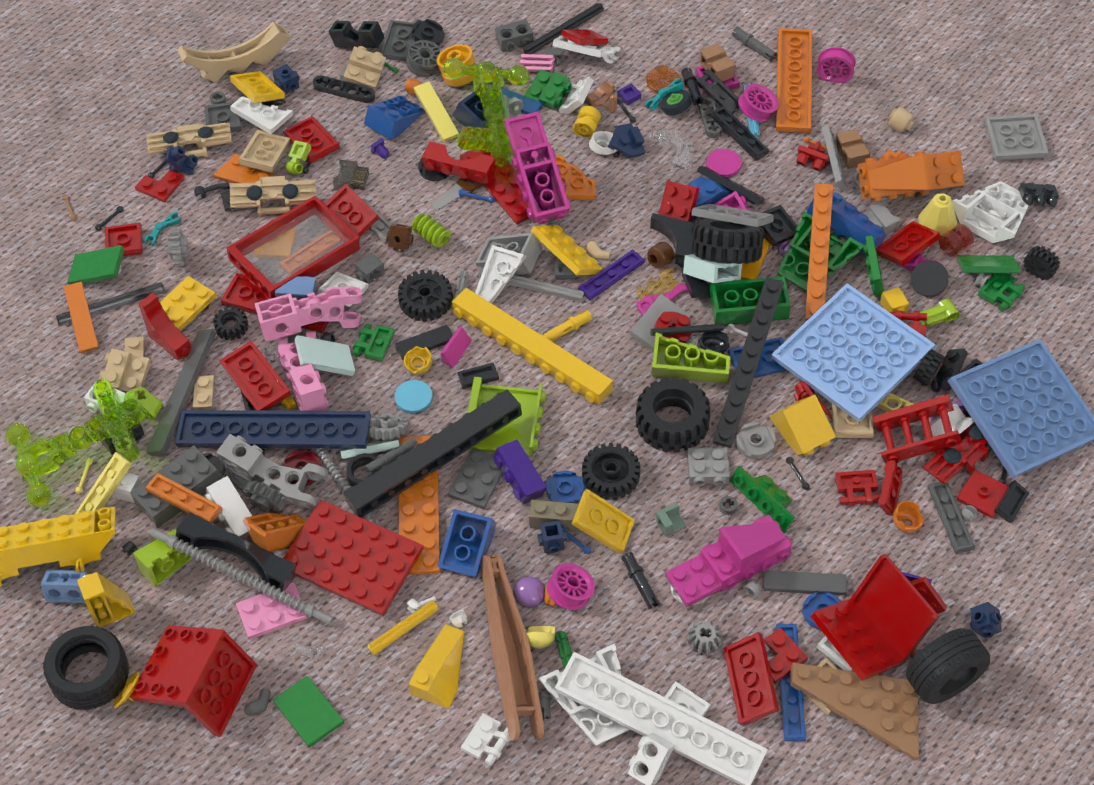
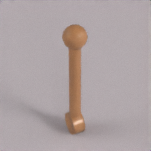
M64 194L62 195V200L66 202L71 215L70 219L76 221L77 216L74 214L69 203V195Z

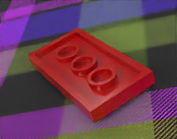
M252 341L219 360L256 411H267L292 395L289 388Z
M756 632L724 647L739 724L746 726L780 711L763 634Z

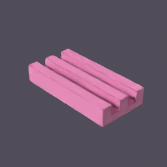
M521 54L522 60H520L519 71L539 72L542 69L552 73L555 60L554 55ZM525 65H535V66L549 65V67H534V66H525Z

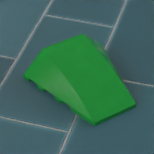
M804 211L801 222L797 226L794 238L790 242L789 249L783 258L777 275L780 277L784 276L787 281L807 292L813 216ZM830 234L827 277L863 250V244L851 237L845 242Z

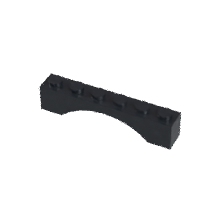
M189 512L176 528V537L179 538V541L182 539L184 543L188 542L189 546L194 545V548L218 550L237 556L247 562L261 577L262 581L265 580V584L270 583L271 587L275 585L276 589H281V592L286 590L295 577L296 565L291 561L285 560L273 552L257 546L253 542H248L238 535L204 520L200 516Z

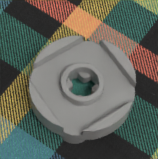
M751 422L742 426L736 438L738 450L749 459L767 457L774 451L776 442L774 431L768 426L767 428L761 426V423ZM753 438H756V440H761L759 443L752 442Z

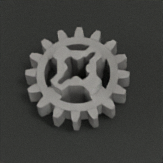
M172 227L170 231L171 237H167L168 254L170 258H173L175 267L184 266L185 257H189V243L186 235L182 233L181 227Z
M382 413V416L375 415V418H371L370 438L375 437V440L382 438L383 441L393 440V437L400 438V435H406V432L409 431L408 419H405V416H400V414L393 415V413Z

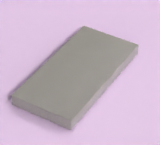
M705 204L692 209V216L754 227L771 223L774 218L773 214L715 204Z

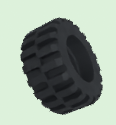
M715 219L698 220L693 227L692 252L696 257L718 263L747 264L756 262L762 256L764 230L761 226L754 227Z
M672 377V379L668 380L663 378L660 382H652L650 387L647 386L643 389V393L639 395L638 403L636 404V427L638 428L639 435L641 437L644 436V441L647 444L651 442L653 448L657 450L659 447L663 448V452H668L671 449L674 450V453H677L682 448L687 451L688 448H691L692 444L696 447L700 444V439L703 440L705 438L706 432L709 429L711 407L708 397L705 396L706 393L701 388L698 389V385L692 382L690 384L689 380L686 379L678 380V377ZM675 406L687 411L690 417L681 422H667L659 418L656 412L665 407Z

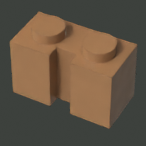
M718 43L700 50L699 63L705 70L709 69L722 82L734 77L735 62L727 56L725 49H722Z
M857 129L836 134L837 148L847 169L858 167V164L866 162L865 159L870 158V150L868 147L866 148L862 135H859Z

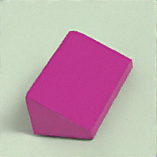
M460 326L441 351L442 363L450 367L456 365L472 342L463 327Z

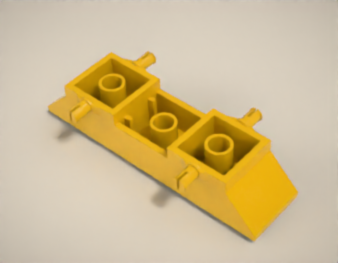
M104 507L99 510L83 511L78 514L62 515L57 518L41 519L29 523L23 522L8 527L1 526L0 587L2 586L3 579L19 575L20 568L59 561L60 567L72 565L76 566L75 570L77 573H80V569L81 573L84 572L85 564L101 560L102 549L116 533L115 507Z

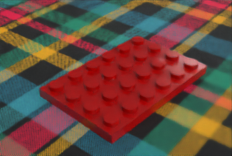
M320 500L283 559L289 560L296 565V576L384 616L424 547L420 543Z

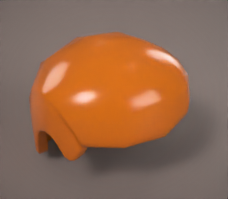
M910 500L900 502L893 513V521L897 528L902 532L912 533L922 527L924 515L920 513V506ZM903 520L910 521L912 526L904 523Z

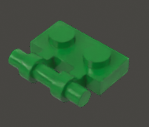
M995 273L979 290L977 296L992 305L999 301L1001 304L998 306V309L1004 312L1013 305V301L1016 298H1020L1025 290V286L1023 284L1014 285L1015 278L1007 273ZM1008 291L1010 292V295L1006 296L1004 295V293Z
M365 324L364 328L359 332L360 337L358 341L354 343L352 355L359 357L360 353L364 351L365 358L383 362L394 337L395 330L376 325L375 330H371L372 326Z

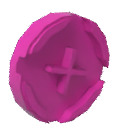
M717 149L708 155L706 167L729 178L740 171L741 159L736 152L730 149Z

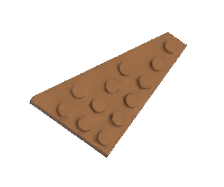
M792 663L790 680L792 687L803 691L812 699L816 698L827 705L826 708L841 717H845L850 723L858 724L869 731L868 734L883 743H887L892 749L900 750L911 757L912 760H918V694L908 680L876 675L862 681L853 671Z

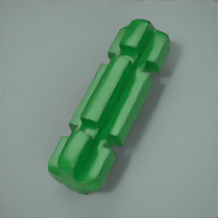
M559 631L555 633V639L558 642L557 647L563 668L565 669L572 656L569 642H567V633Z

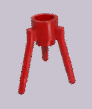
M801 381L796 384V393L793 396L796 402L801 399L816 394L806 382ZM817 397L823 411L830 419H832V415L829 412V410Z

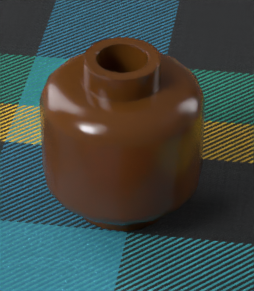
M666 242L655 244L647 252L649 263L656 268H663L673 261V248Z

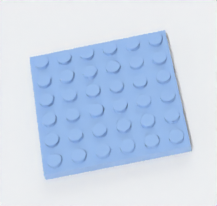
M847 283L775 350L771 357L860 423L923 361L931 349H935L936 344Z

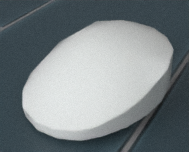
M595 132L589 141V147L595 153L608 155L617 151L607 147L613 135L611 132Z

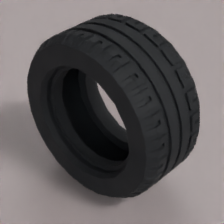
M81 626L63 633L50 645L51 647H49L45 654V661L43 662L44 676L52 693L58 701L73 709L90 710L107 704L118 696L128 679L129 663L120 641L112 632L98 626ZM95 652L108 657L105 670L93 681L73 683L65 679L67 667L72 660L81 654Z

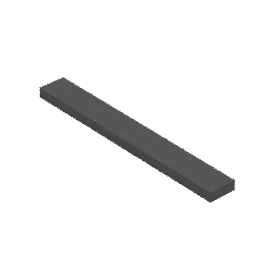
M213 329L200 330L195 337L190 349L191 351L186 358L146 453L151 456L166 454L180 421L181 412L185 409L216 335Z

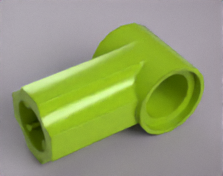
M948 298L940 301L936 307L920 312L927 313L928 315L927 321H921L927 327L944 321L948 323L950 320H957L960 316L959 311Z

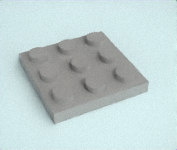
M1037 114L985 117L984 122L995 161L1045 158L1048 156L1049 152Z

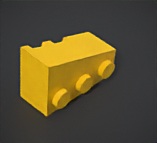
M98 572L87 574L77 580L93 621L99 628L136 613L128 593Z

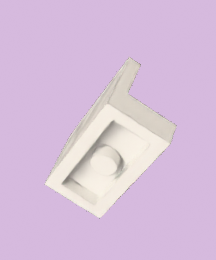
M953 404L954 411L948 412L952 431L958 430L960 434L974 420L965 417L959 406ZM939 415L930 423L933 437L945 434L941 416Z

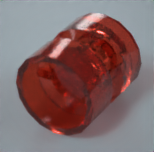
M959 224L951 231L940 236L938 240L939 246L943 251L950 248L952 251L947 253V255L953 257L962 249L972 245L974 236L966 225Z

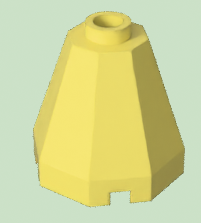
M944 193L936 194L918 216L919 224L940 232V237L949 236L958 224L951 197Z

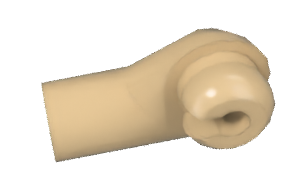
M590 241L587 244V250L593 258L610 259V251L601 250L596 241Z

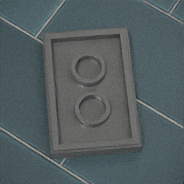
M390 20L380 53L386 59L406 61L408 49L415 42L411 35L414 23Z

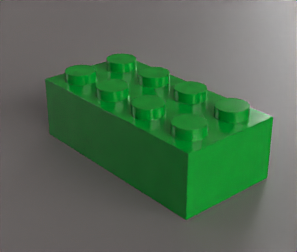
M770 277L784 282L772 321L789 319L791 304L785 277ZM766 278L711 283L709 297L714 324L751 323Z

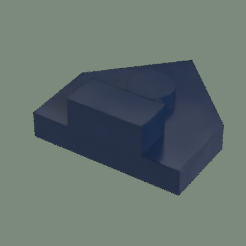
M628 123L615 128L607 146L608 148L616 149L627 158L638 157L646 153L642 145L645 140L638 126L633 127L632 123Z

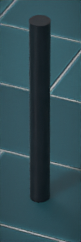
M709 324L653 328L650 330L651 336H656V333L675 335L724 331V325Z

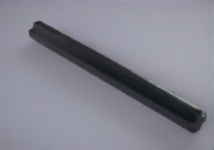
M596 3L524 46V53L532 54L561 36L562 30H572L604 10L603 5Z
M162 282L90 304L88 305L90 315L144 299L151 293L155 295L163 293L165 291ZM70 311L56 316L59 325L72 322Z

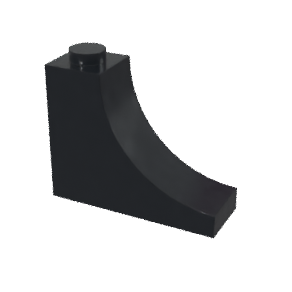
M653 213L650 229L662 233L672 242L676 251L675 264L684 268L685 255L693 254L692 239L695 223Z

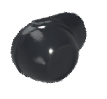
M721 331L704 332L698 340L701 349H708L721 354H725L726 350L730 347L728 335Z

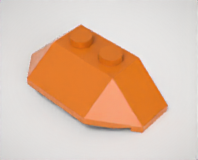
M265 513L246 517L243 523L253 542L261 548L272 552L291 547L307 520L293 513L290 515Z

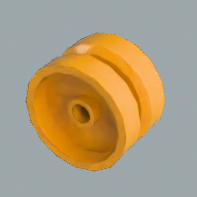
M458 44L450 46L437 57L442 77L448 86H463L478 76L479 68L472 49L468 45Z

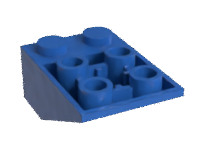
M397 96L368 106L364 125L388 139L399 137L425 110L420 105L408 101L406 97Z

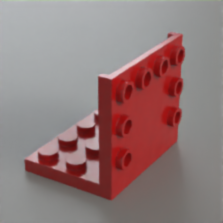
M883 554L880 555L850 599L816 610L810 617L863 681L904 664L940 616L888 555Z
M168 625L145 666L139 681L135 684L134 691L129 697L138 702L185 707L210 733L221 737L257 664L225 630Z

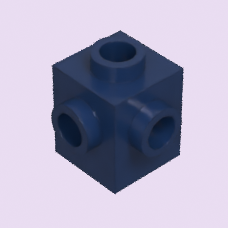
M288 64L272 71L274 84L285 95L299 88V75Z
M560 520L541 523V534H537L539 546H543L544 553H557L564 550V542H567L566 530H562Z
M989 602L970 608V626L975 633L983 638H990L1002 632V617L998 608Z

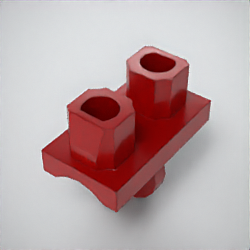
M817 141L815 145L809 144L808 148L799 145L797 149V164L806 166L808 160L814 161L812 169L819 172L822 171L824 166H828L829 155L825 154L826 149L821 148V142Z

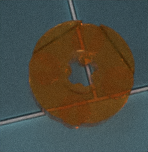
M659 65L658 68L652 69L647 74V88L651 92L658 94L660 89L668 87L674 80L680 78V75L666 65ZM660 79H666V82H660Z

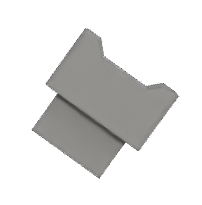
M883 200L869 206L868 212L864 214L868 216L871 222L879 225L886 234H889L899 229L901 220L899 217L891 214L886 207L887 202Z

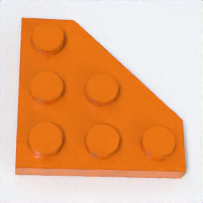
M556 155L555 161L556 165L560 167L561 181H564L566 187V197L569 200H596V182L584 176L583 172L576 166H571L562 155Z

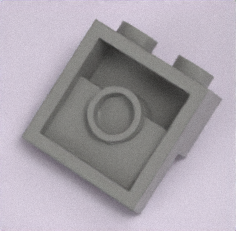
M688 448L689 484H694L698 487L705 484H714L715 486L729 484L727 448Z

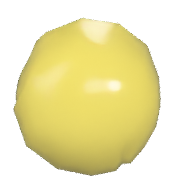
M555 626L528 627L526 634L529 646L536 649L550 646L555 640Z

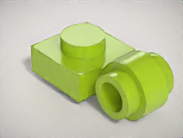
M294 141L289 153L291 161L286 164V170L289 174L298 175L302 173L303 165L300 161H306L311 149L310 144Z

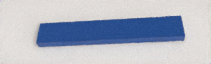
M776 624V630L781 628L798 646L797 624ZM790 673L780 681L784 741H806L802 691L790 685Z

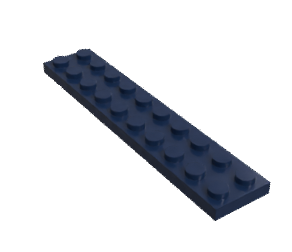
M182 410L175 444L177 447L220 448L229 434H232L235 437L241 436L247 441V444L250 446L256 445L259 448L366 449L371 413L370 411Z

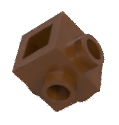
M392 224L386 236L388 247H393L394 251L404 252V249L406 250L410 245L412 246L414 235H411L412 226Z

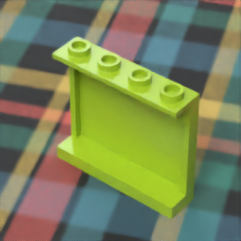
M474 377L467 413L478 408L480 404L491 400L497 393L508 389L521 404L522 415L472 448L483 452L495 453L497 447L518 439L527 456L533 457V451L538 449L536 434H540L541 423H538V420L543 418L544 407H541V402L545 403L546 391H543V383H540L539 390L484 385L482 384V377Z

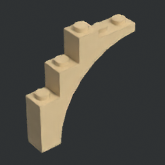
M273 21L254 38L230 48L203 51L181 45L177 51L183 63L190 64L200 70L201 76L205 80L217 82L227 70L241 74L252 62L263 66L267 65L291 37L285 27Z

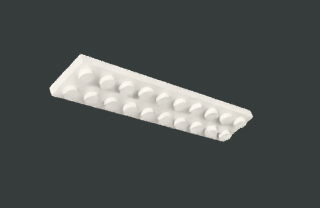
M576 652L572 654L554 688V691L642 736H647L651 733L657 734L675 745L674 752L739 785L752 784L768 750Z

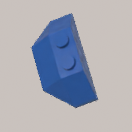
M698 177L686 184L700 188L695 208L705 204H715L733 193L727 187L704 177ZM693 216L692 221H694L695 219H697V218H699V217H698V216Z

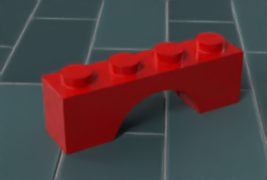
M431 141L422 155L424 168L430 171L442 172L446 175L458 176L462 179L474 180L478 183L489 184L497 169L495 157L478 153L467 160H456L448 155L446 145Z

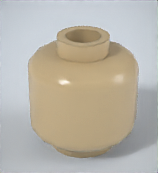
M902 107L894 108L887 118L889 127L899 133L905 130L909 131L914 124L911 121L913 114Z

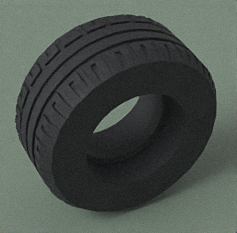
M966 628L952 630L929 643L914 656L907 666L906 678L924 702L938 704L961 693L979 679L990 665V653L973 631Z

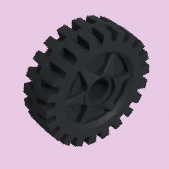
M420 270V274L415 271L413 276L407 275V280L403 279L402 284L399 285L398 301L400 308L409 318L413 319L415 317L416 321H420V318H422L423 322L427 321V318H430V321L435 320V317L439 319L442 317L441 314L445 315L447 310L451 308L453 301L451 283L448 278L445 279L443 274L439 276L437 271L432 274V270H428L427 273L424 270Z
M604 443L601 444V448L598 446L594 447V450H590L588 456L584 457L582 479L585 487L601 498L602 496L606 500H609L610 497H613V500H617L618 496L624 498L625 494H631L632 489L635 490L639 483L640 462H638L637 455L635 456L632 450L629 451L628 447L624 446L622 449L621 444L618 443L616 447H613V443H609V447H606Z

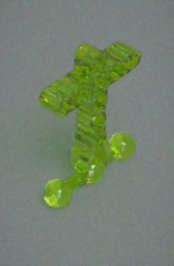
M458 58L448 59L444 63L443 68L447 78L455 80L463 75L474 76V92L481 99L482 106L484 107L483 115L488 127H464L457 139V145L464 150L491 152V156L495 157L497 166H506L513 151L504 124L506 116L505 109L502 106L503 101L501 100V90L505 85L503 79H509L512 85L523 86L529 80L528 70L522 65H514L510 70L499 69L498 65L495 66L489 61L481 62L479 65L474 63L473 66L464 65ZM493 81L494 88L489 86L488 83H491Z
M100 379L94 384L93 390L102 413L91 418L88 422H84L85 426L74 427L69 434L65 432L63 435L60 434L47 440L41 438L28 446L27 443L31 437L29 428L22 423L10 425L5 433L6 440L17 449L18 454L15 456V459H17L15 462L16 470L19 474L23 475V481H28L29 487L26 491L28 503L35 507L45 506L51 499V490L46 484L40 482L39 476L56 471L62 462L71 458L75 453L77 454L78 450L89 448L93 441L97 444L98 441L112 438L117 452L130 462L135 461L139 457L140 451L131 427L142 422L146 416V412L137 400L129 399L121 403L117 391L109 381ZM47 453V458L40 461L38 456Z

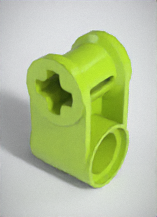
M137 387L134 390L127 391L124 396V401L129 407L135 410L142 418L152 419L151 421L155 420L163 407V402L144 387Z

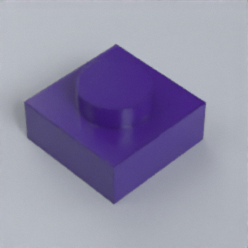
M631 83L619 89L618 96L626 105H629L641 99V92Z

